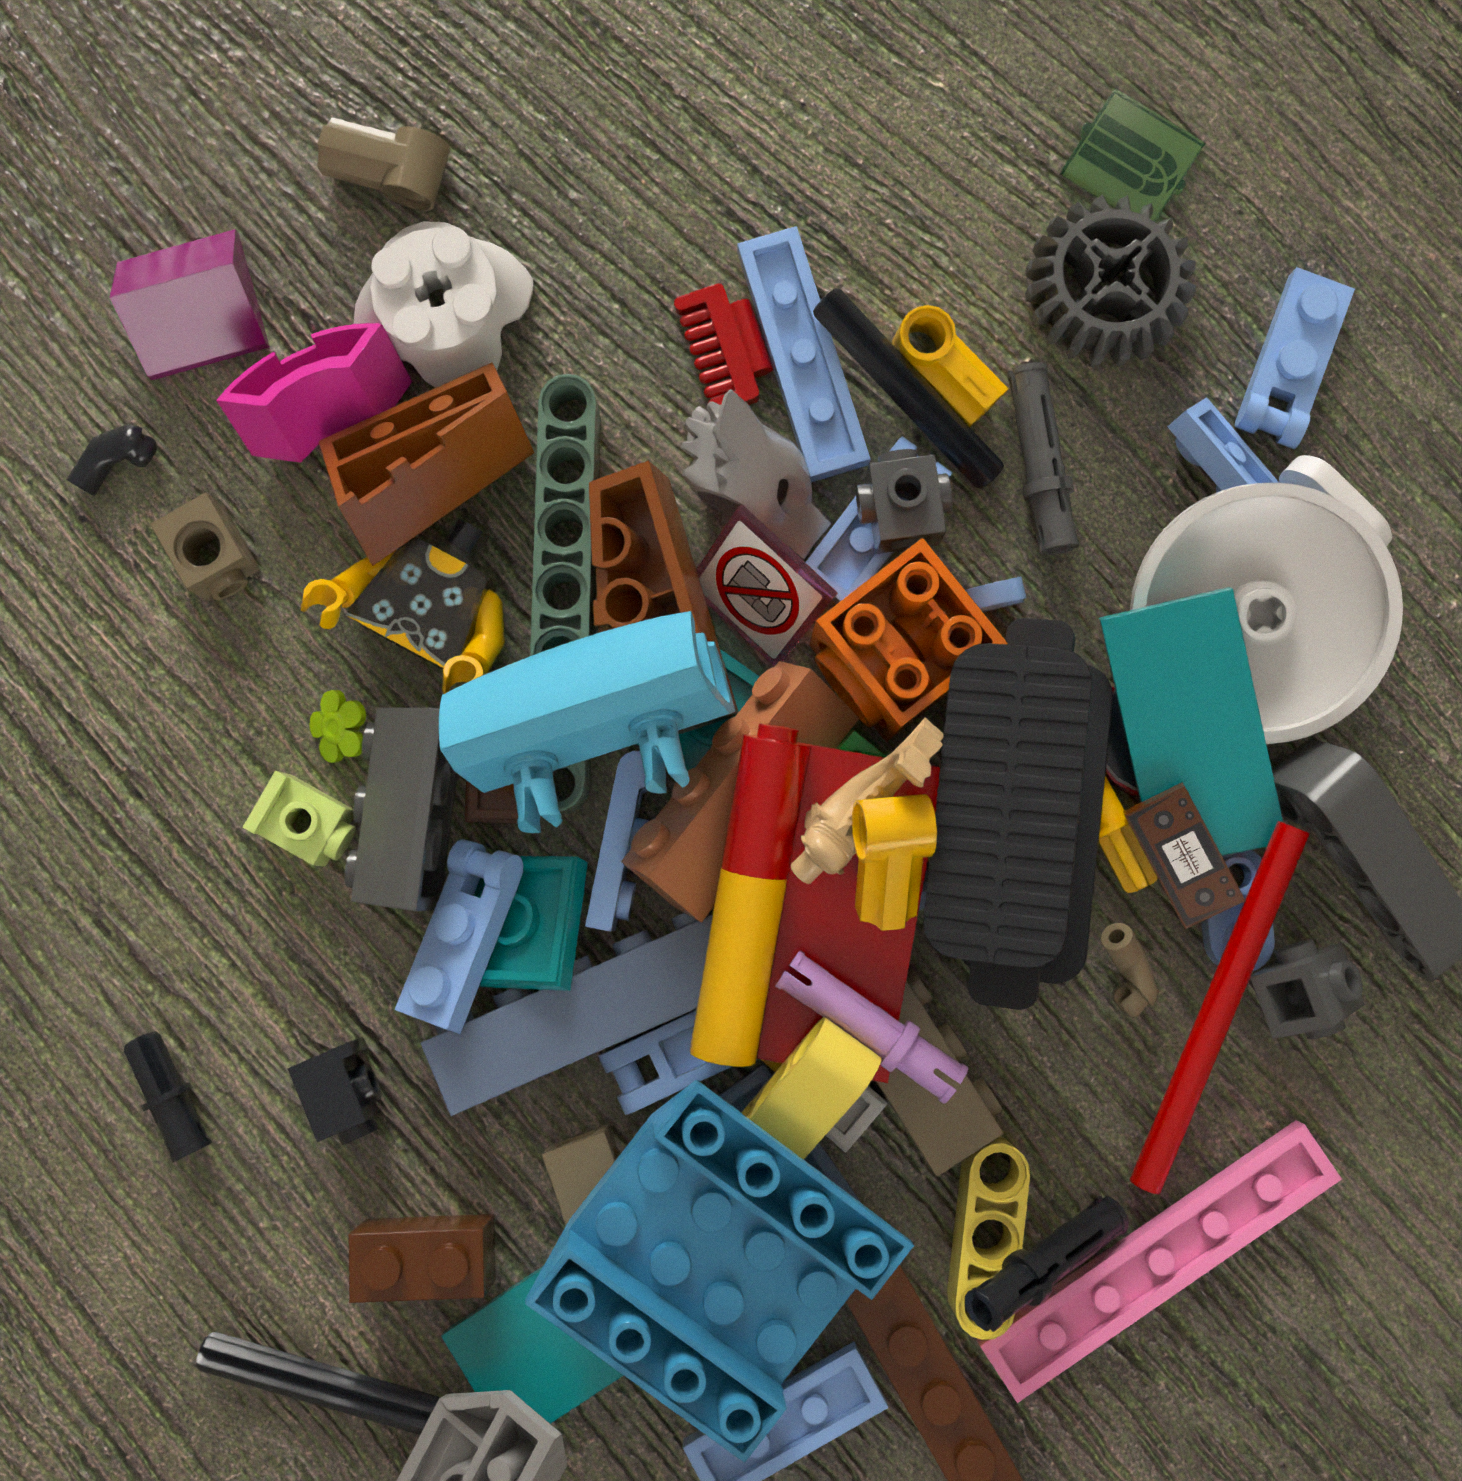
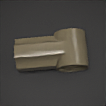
M331 118L327 125H323L319 137L317 167L323 176L377 189L385 197L401 206L419 211H430L434 208L449 158L450 146L439 136L416 127H400L395 134Z

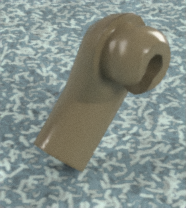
M1124 923L1111 924L1102 932L1101 943L1125 981L1113 990L1112 999L1128 1017H1138L1147 1006L1151 1009L1153 1008L1159 991L1146 953L1133 930Z

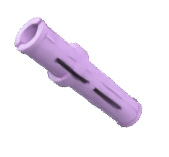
M798 951L789 966L810 979L811 984L807 986L785 971L775 987L780 990L783 989L881 1057L880 1065L886 1070L892 1072L897 1068L935 1095L943 1104L947 1103L956 1092V1089L934 1074V1070L939 1069L961 1084L967 1074L968 1066L963 1063L960 1064L945 1052L918 1035L920 1028L909 1020L903 1025L886 1011L871 1003L835 978L827 970L806 957L804 952Z

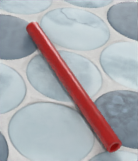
M1280 821L1275 826L1246 896V901L1239 913L1129 1179L1135 1186L1147 1192L1159 1195L1163 1189L1310 835L1309 832Z

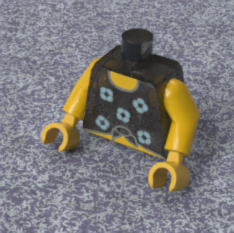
M457 518L440 549L414 537L374 566H372L368 557H365L333 579L314 580L308 583L304 589L301 604L302 612H306L309 607L316 604L327 607L321 614L319 626L324 629L335 627L339 621L341 607H350L346 616L355 623L443 670L442 691L444 694L449 692L450 687L457 682H469L488 674L505 644L503 602L496 594L497 586L489 576L473 568L489 536L473 525Z

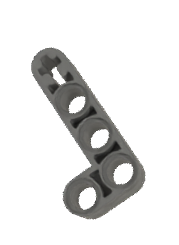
M1315 739L1305 741L1272 768L1281 814L1294 823L1310 828L1315 832L1402 961L1418 976L1429 982L1436 980L1462 958V900L1374 768L1356 752Z

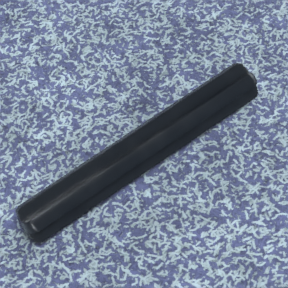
M835 288L820 300L813 310L814 317L974 487L981 489L989 485L1004 468L1003 462L841 289Z
M217 1332L210 1333L205 1337L199 1348L196 1360V1367L201 1372L421 1435L440 1398L439 1396Z

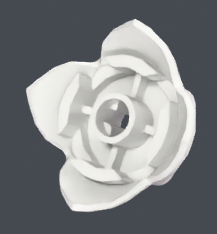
M424 221L402 229L385 244L382 250L376 253L371 264L373 273L363 286L355 304L353 324H382L401 361L412 364L424 381L436 388L493 362L496 371L498 370L502 356L500 335L502 328L508 323L519 320L529 308L534 281L527 269L507 250L493 243L470 237L462 229L451 224ZM438 289L446 291L443 294L445 303L439 307H432L429 299H427L430 297V293Z

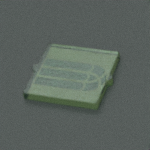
M1114 88L1094 121L1083 125L1080 131L1082 139L1062 168L1060 175L1096 197L1103 195L1107 203L1114 208L1118 200L1128 195L1131 203L1130 211L1139 213L1144 205L1152 203L1153 214L1150 219L1156 222L1172 195H1179L1185 188L1186 182L1183 178L1206 143Z

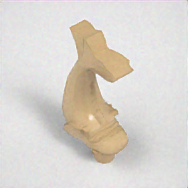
M924 718L890 755L851 778L826 799L821 806L818 803L812 804L811 810L805 815L804 825L807 830L804 836H801L805 851L791 864L793 873L806 884H811L823 871L828 874H843L844 870L842 868L856 854L852 834V810L855 800L893 797L907 779L913 785L923 787L925 778L931 775L929 760L943 746L941 741L944 738V734L928 719Z

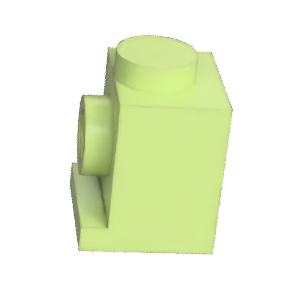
M279 771L273 773L243 825L244 829L253 834L260 835L314 866H326L330 858L337 861L347 850L356 831V828L350 825L354 818L352 808L297 777ZM305 809L311 816V825L307 831L299 834L292 825L299 812Z

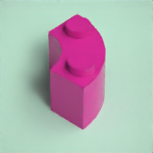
M351 324L313 333L311 337L315 345L300 350L281 361L274 351L248 368L225 389L216 401L252 456L301 463L316 446L320 445V440L396 406L412 383V380L382 324Z

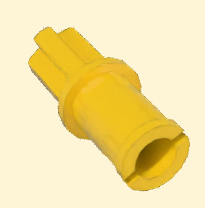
M1105 775L1099 845L1123 891L1127 894L1134 893L1153 884L1158 878L1124 816V808Z

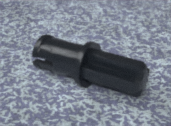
M157 1031L148 1032L128 1042L124 1046V1053L147 1103L141 1105L143 1112L150 1110L164 1139L172 1163L211 1144L212 1141L208 1137L188 1094V1091L193 1087L190 1082L183 1085L161 1035Z

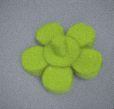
M340 690L325 692L321 698V711L313 712L309 723L312 736L322 738L319 744L321 756L329 763L342 761L344 755L347 757H358L362 754L363 734L359 729L366 721L364 706L357 700L346 702L345 695Z

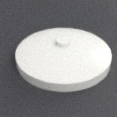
M1253 483L1232 487L1207 496L1188 507L1163 529L1152 543L1138 570L1132 590L1130 610L1227 587L1233 588L1266 744L1290 742L1306 738L1333 726L1351 714L1378 686L1388 670L1399 642L1403 616L1402 590L1397 569L1386 545L1374 528L1359 513L1331 495L1312 488L1286 483Z

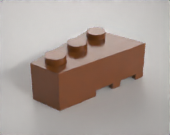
M493 362L319 441L338 507L372 566L535 453Z

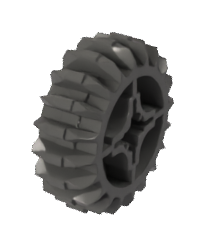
M1101 195L1093 200L1089 211L1077 202L1070 207L1066 219L1059 216L1053 218L1046 229L1048 236L1042 235V237L1037 238L1032 249L1033 255L1036 258L1029 261L1025 270L1026 278L1034 282L1028 286L1025 292L1026 302L1041 304L1032 316L1033 325H1043L1051 322L1053 327L1046 337L1048 344L1057 343L1062 337L1066 338L1071 342L1067 348L1068 359L1075 358L1082 348L1090 350L1089 359L1092 367L1100 365L1107 352L1110 353L1115 365L1119 367L1127 363L1131 351L1142 360L1149 357L1154 351V343L1160 346L1166 345L1175 334L1173 327L1181 326L1186 320L1189 309L1184 304L1189 303L1196 292V285L1187 281L1196 270V261L1179 258L1188 247V237L1170 239L1168 234L1174 226L1173 217L1156 224L1150 219L1153 214L1152 203L1144 205L1140 212L1136 213L1130 211L1131 203L1128 195L1120 198L1114 209H1110L1104 196ZM1103 243H1112L1124 248H1110ZM1064 259L1074 268L1072 275L1081 286L1082 293L1075 302L1065 285L1063 276ZM1143 263L1149 269L1154 282V302L1146 295L1150 289L1140 278L1139 267ZM1125 269V272L1120 278L1119 282L1116 281L1112 283L1110 286L1105 285L1097 294L1094 295V292L1096 291L1100 282H1105L1110 277L1114 279L1122 270ZM1102 313L1109 314L1120 322H1108L1093 316Z

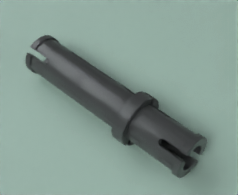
M1042 362L1022 364L1012 368L1013 371H1008L1007 377L1011 395L1013 396L1015 418L1026 469L1027 484L1023 486L1024 500L1031 502L1037 531L1039 554L1055 555L1072 551L1073 548L1079 547L1070 494L1074 492L1072 477L1066 476L1062 461L1060 439L1049 389L1047 364Z

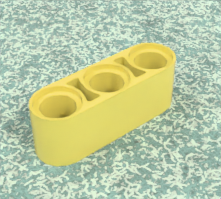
M823 1017L741 1113L804 1160L865 1091L878 1070L881 1057L830 1020Z
M1001 1136L961 1161L947 1287L948 1302L960 1326L970 1336L981 1340L995 1339L1005 1334L1012 1325L1015 1314L1006 1320L996 1331L992 1332L991 1329L984 1331L975 1324L965 1310V1295L969 1290L977 1288L1002 1269V1262L1008 1255L1023 1248L1030 1183L1029 1164L1025 1156ZM1002 1152L1008 1154L1011 1166L1008 1175L998 1183L989 1184L983 1182L980 1178V1167L983 1160L993 1153ZM986 1220L1002 1222L1003 1235L997 1245L988 1249H981L973 1245L972 1236L975 1228L980 1223Z

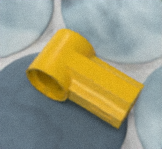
M931 305L919 306L908 312L892 340V344L971 427L1007 392L1008 388L956 335L953 320L941 308ZM914 332L927 334L934 341L936 352L928 354L919 352L911 345L908 335Z
M922 794L855 800L852 810V834L855 851L859 859L855 897L857 914L860 921L874 924L880 930L903 929L910 918L917 916L923 857H932L936 849L937 827L931 799L928 795Z

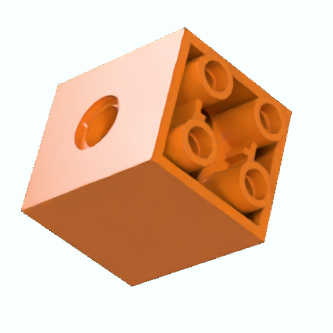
M921 538L818 618L814 625L809 646L817 654L815 661L818 668L838 697L859 717L858 720L867 727L874 726L883 739L888 742L949 694L951 670L954 662L962 652L977 644L1008 643L927 542Z

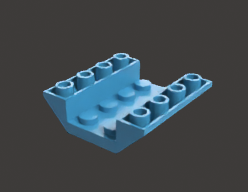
M696 1079L650 1115L572 1215L526 1296L525 1304L745 1463L787 1409L781 1386L782 1382L854 1290H859L872 1300L914 1245L910 1239Z

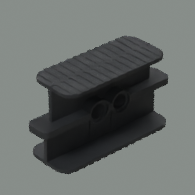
M1020 618L1009 625L1006 632V642L1008 644L983 643L974 645L962 652L952 667L936 799L937 843L935 853L930 857L923 922L924 933L935 950L947 957L962 959L970 968L968 991L976 1003L1015 1010L1027 1009L1035 1004L1039 994L1040 982L1051 984L1067 982L1080 973L1086 962L1113 706V690L1108 678L1099 669L1087 665L1079 655L1074 653L1075 634L1071 627L1061 620Z

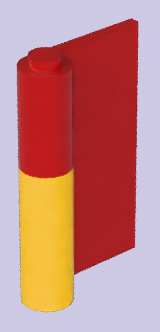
M759 723L757 735L743 734L690 1045V1054L706 1062L732 1067L752 1066L756 1063V1059L783 1063L810 1030L823 1018L783 989L780 990L775 987L785 971L805 985L809 986L811 984L810 979L789 966L799 950L835 978L899 1021L928 857H923L917 916L910 918L906 922L905 928L897 930H880L874 924L860 921L855 908L859 861L857 854L853 855L848 864L842 868L844 870L843 874H828L823 871L811 884L802 882L791 869V864L805 851L801 836H804L807 830L804 825L805 815L811 810L812 804L818 803L821 806L826 799L851 778L875 765L885 757L797 742L799 730L777 725ZM931 765V775L925 778L923 787H917L907 779L893 797L928 795L935 813L940 767ZM879 1065L872 1080L888 1083L890 1072Z

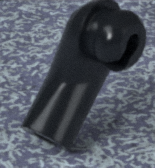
M125 424L99 434L90 441L66 480L95 497L116 463L126 459L137 467H146L157 451V443L151 436L141 433L142 427L133 424Z

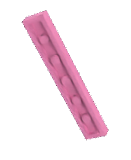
M1295 1120L1053 1286L1051 1295L1041 1304L1023 1307L1015 1313L1013 1323L1005 1334L995 1339L981 1340L977 1338L976 1340L1018 1403L1341 1181L1342 1178L1306 1125Z

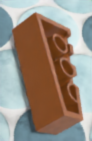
M648 460L589 482L592 565L596 567L597 600H593L594 626L598 627V633L660 616L691 611L695 620V633H704L707 641H714L716 644L735 712L678 731V734L736 716L739 711L670 479Z

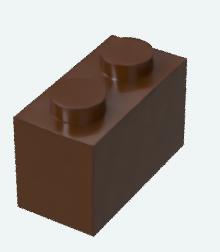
M494 1214L365 1219L348 1234L349 1303L485 1298L496 1280Z

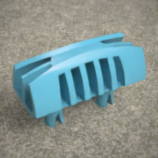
M689 611L628 624L554 647L480 676L443 694L439 709L440 750L453 770L483 793L514 784L519 830L525 833H541L540 816L556 828L562 823V815L559 811L553 780V771L639 743L646 790L657 794L667 793L666 769L668 774L683 788L688 785L690 778L685 767L678 731L733 713L735 708L714 641H707L704 633H695V620L692 612Z

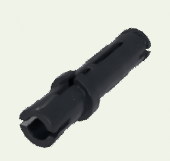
M1099 1196L1091 1205L1056 1228L1029 1250L1020 1249L1012 1252L1002 1262V1269L977 1288L969 1290L965 1295V1306L971 1319L984 1331L991 1329L994 1332L1026 1305L1036 1306L1041 1304L1051 1295L1052 1286L1083 1264L1113 1239L1127 1231L1129 1222L1123 1207L1109 1196L1104 1198Z

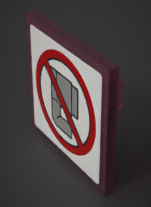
M740 505L735 510L696 569L706 604L774 667L779 661L784 662L838 594L834 588L744 505Z

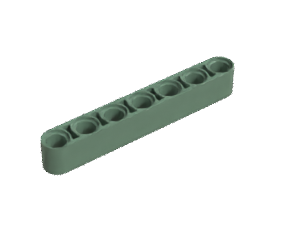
M572 374L557 375L547 381L540 392L538 401L530 656L552 649L557 645L595 634L593 600H596V567L592 565L589 482L599 479L601 418L593 389L586 380ZM577 400L586 405L585 412L575 421L565 422L554 417L559 405L565 401ZM574 460L585 466L581 477L573 483L562 484L552 479L554 470L564 461ZM573 521L583 526L581 537L571 546H556L550 540L552 531L562 522ZM570 582L575 583L581 588L580 598L573 607L566 610H558L549 606L550 592L558 584ZM591 759L563 767L569 769L574 775L575 787L569 798L558 802L561 815L575 812L588 799Z

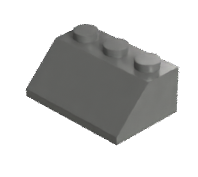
M377 708L375 723L368 722L363 734L362 756L364 760H368L370 763L367 785H360L355 795L353 817L355 823L361 824L358 849H351L347 857L345 885L346 887L353 888L351 902L411 911L435 910L444 885L458 774L453 770L440 750L439 709Z

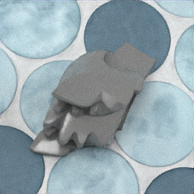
M731 389L724 395L722 405L711 401L707 405L708 411L698 406L692 412L691 418L688 417L684 424L688 435L687 441L682 443L680 449L694 459L691 465L682 471L684 480L700 498L701 503L721 512V522L734 527L737 521H741L756 536L769 541L796 560L803 561L815 542L831 525L829 520L825 519L820 511L811 503V478L803 454L792 441L760 423L750 406Z

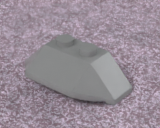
M511 1390L446 1394L439 1398L397 1481H559L567 1467L563 1436Z

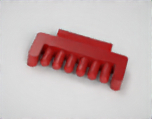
M720 283L677 297L674 300V307L677 314L683 315L680 318L681 326L689 327L711 319V322L686 330L684 337L687 341L691 342L716 333V336L691 344L689 352L697 356L721 348L719 351L696 358L694 361L695 368L702 370L723 362L726 363L725 365L700 373L699 381L702 384H708L730 376V379L705 387L704 396L712 398L709 402L712 401L722 405L725 393L731 389L748 405L757 403L760 399V393L755 378L769 374L773 371V366L750 299H741L730 304L724 286Z

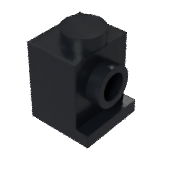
M363 1037L287 1068L317 1142L337 1134L341 1145H344L379 1129L374 1116L380 1113L376 1101L381 1099V1089L370 1065L367 1063L361 1065L356 1054L368 1049Z

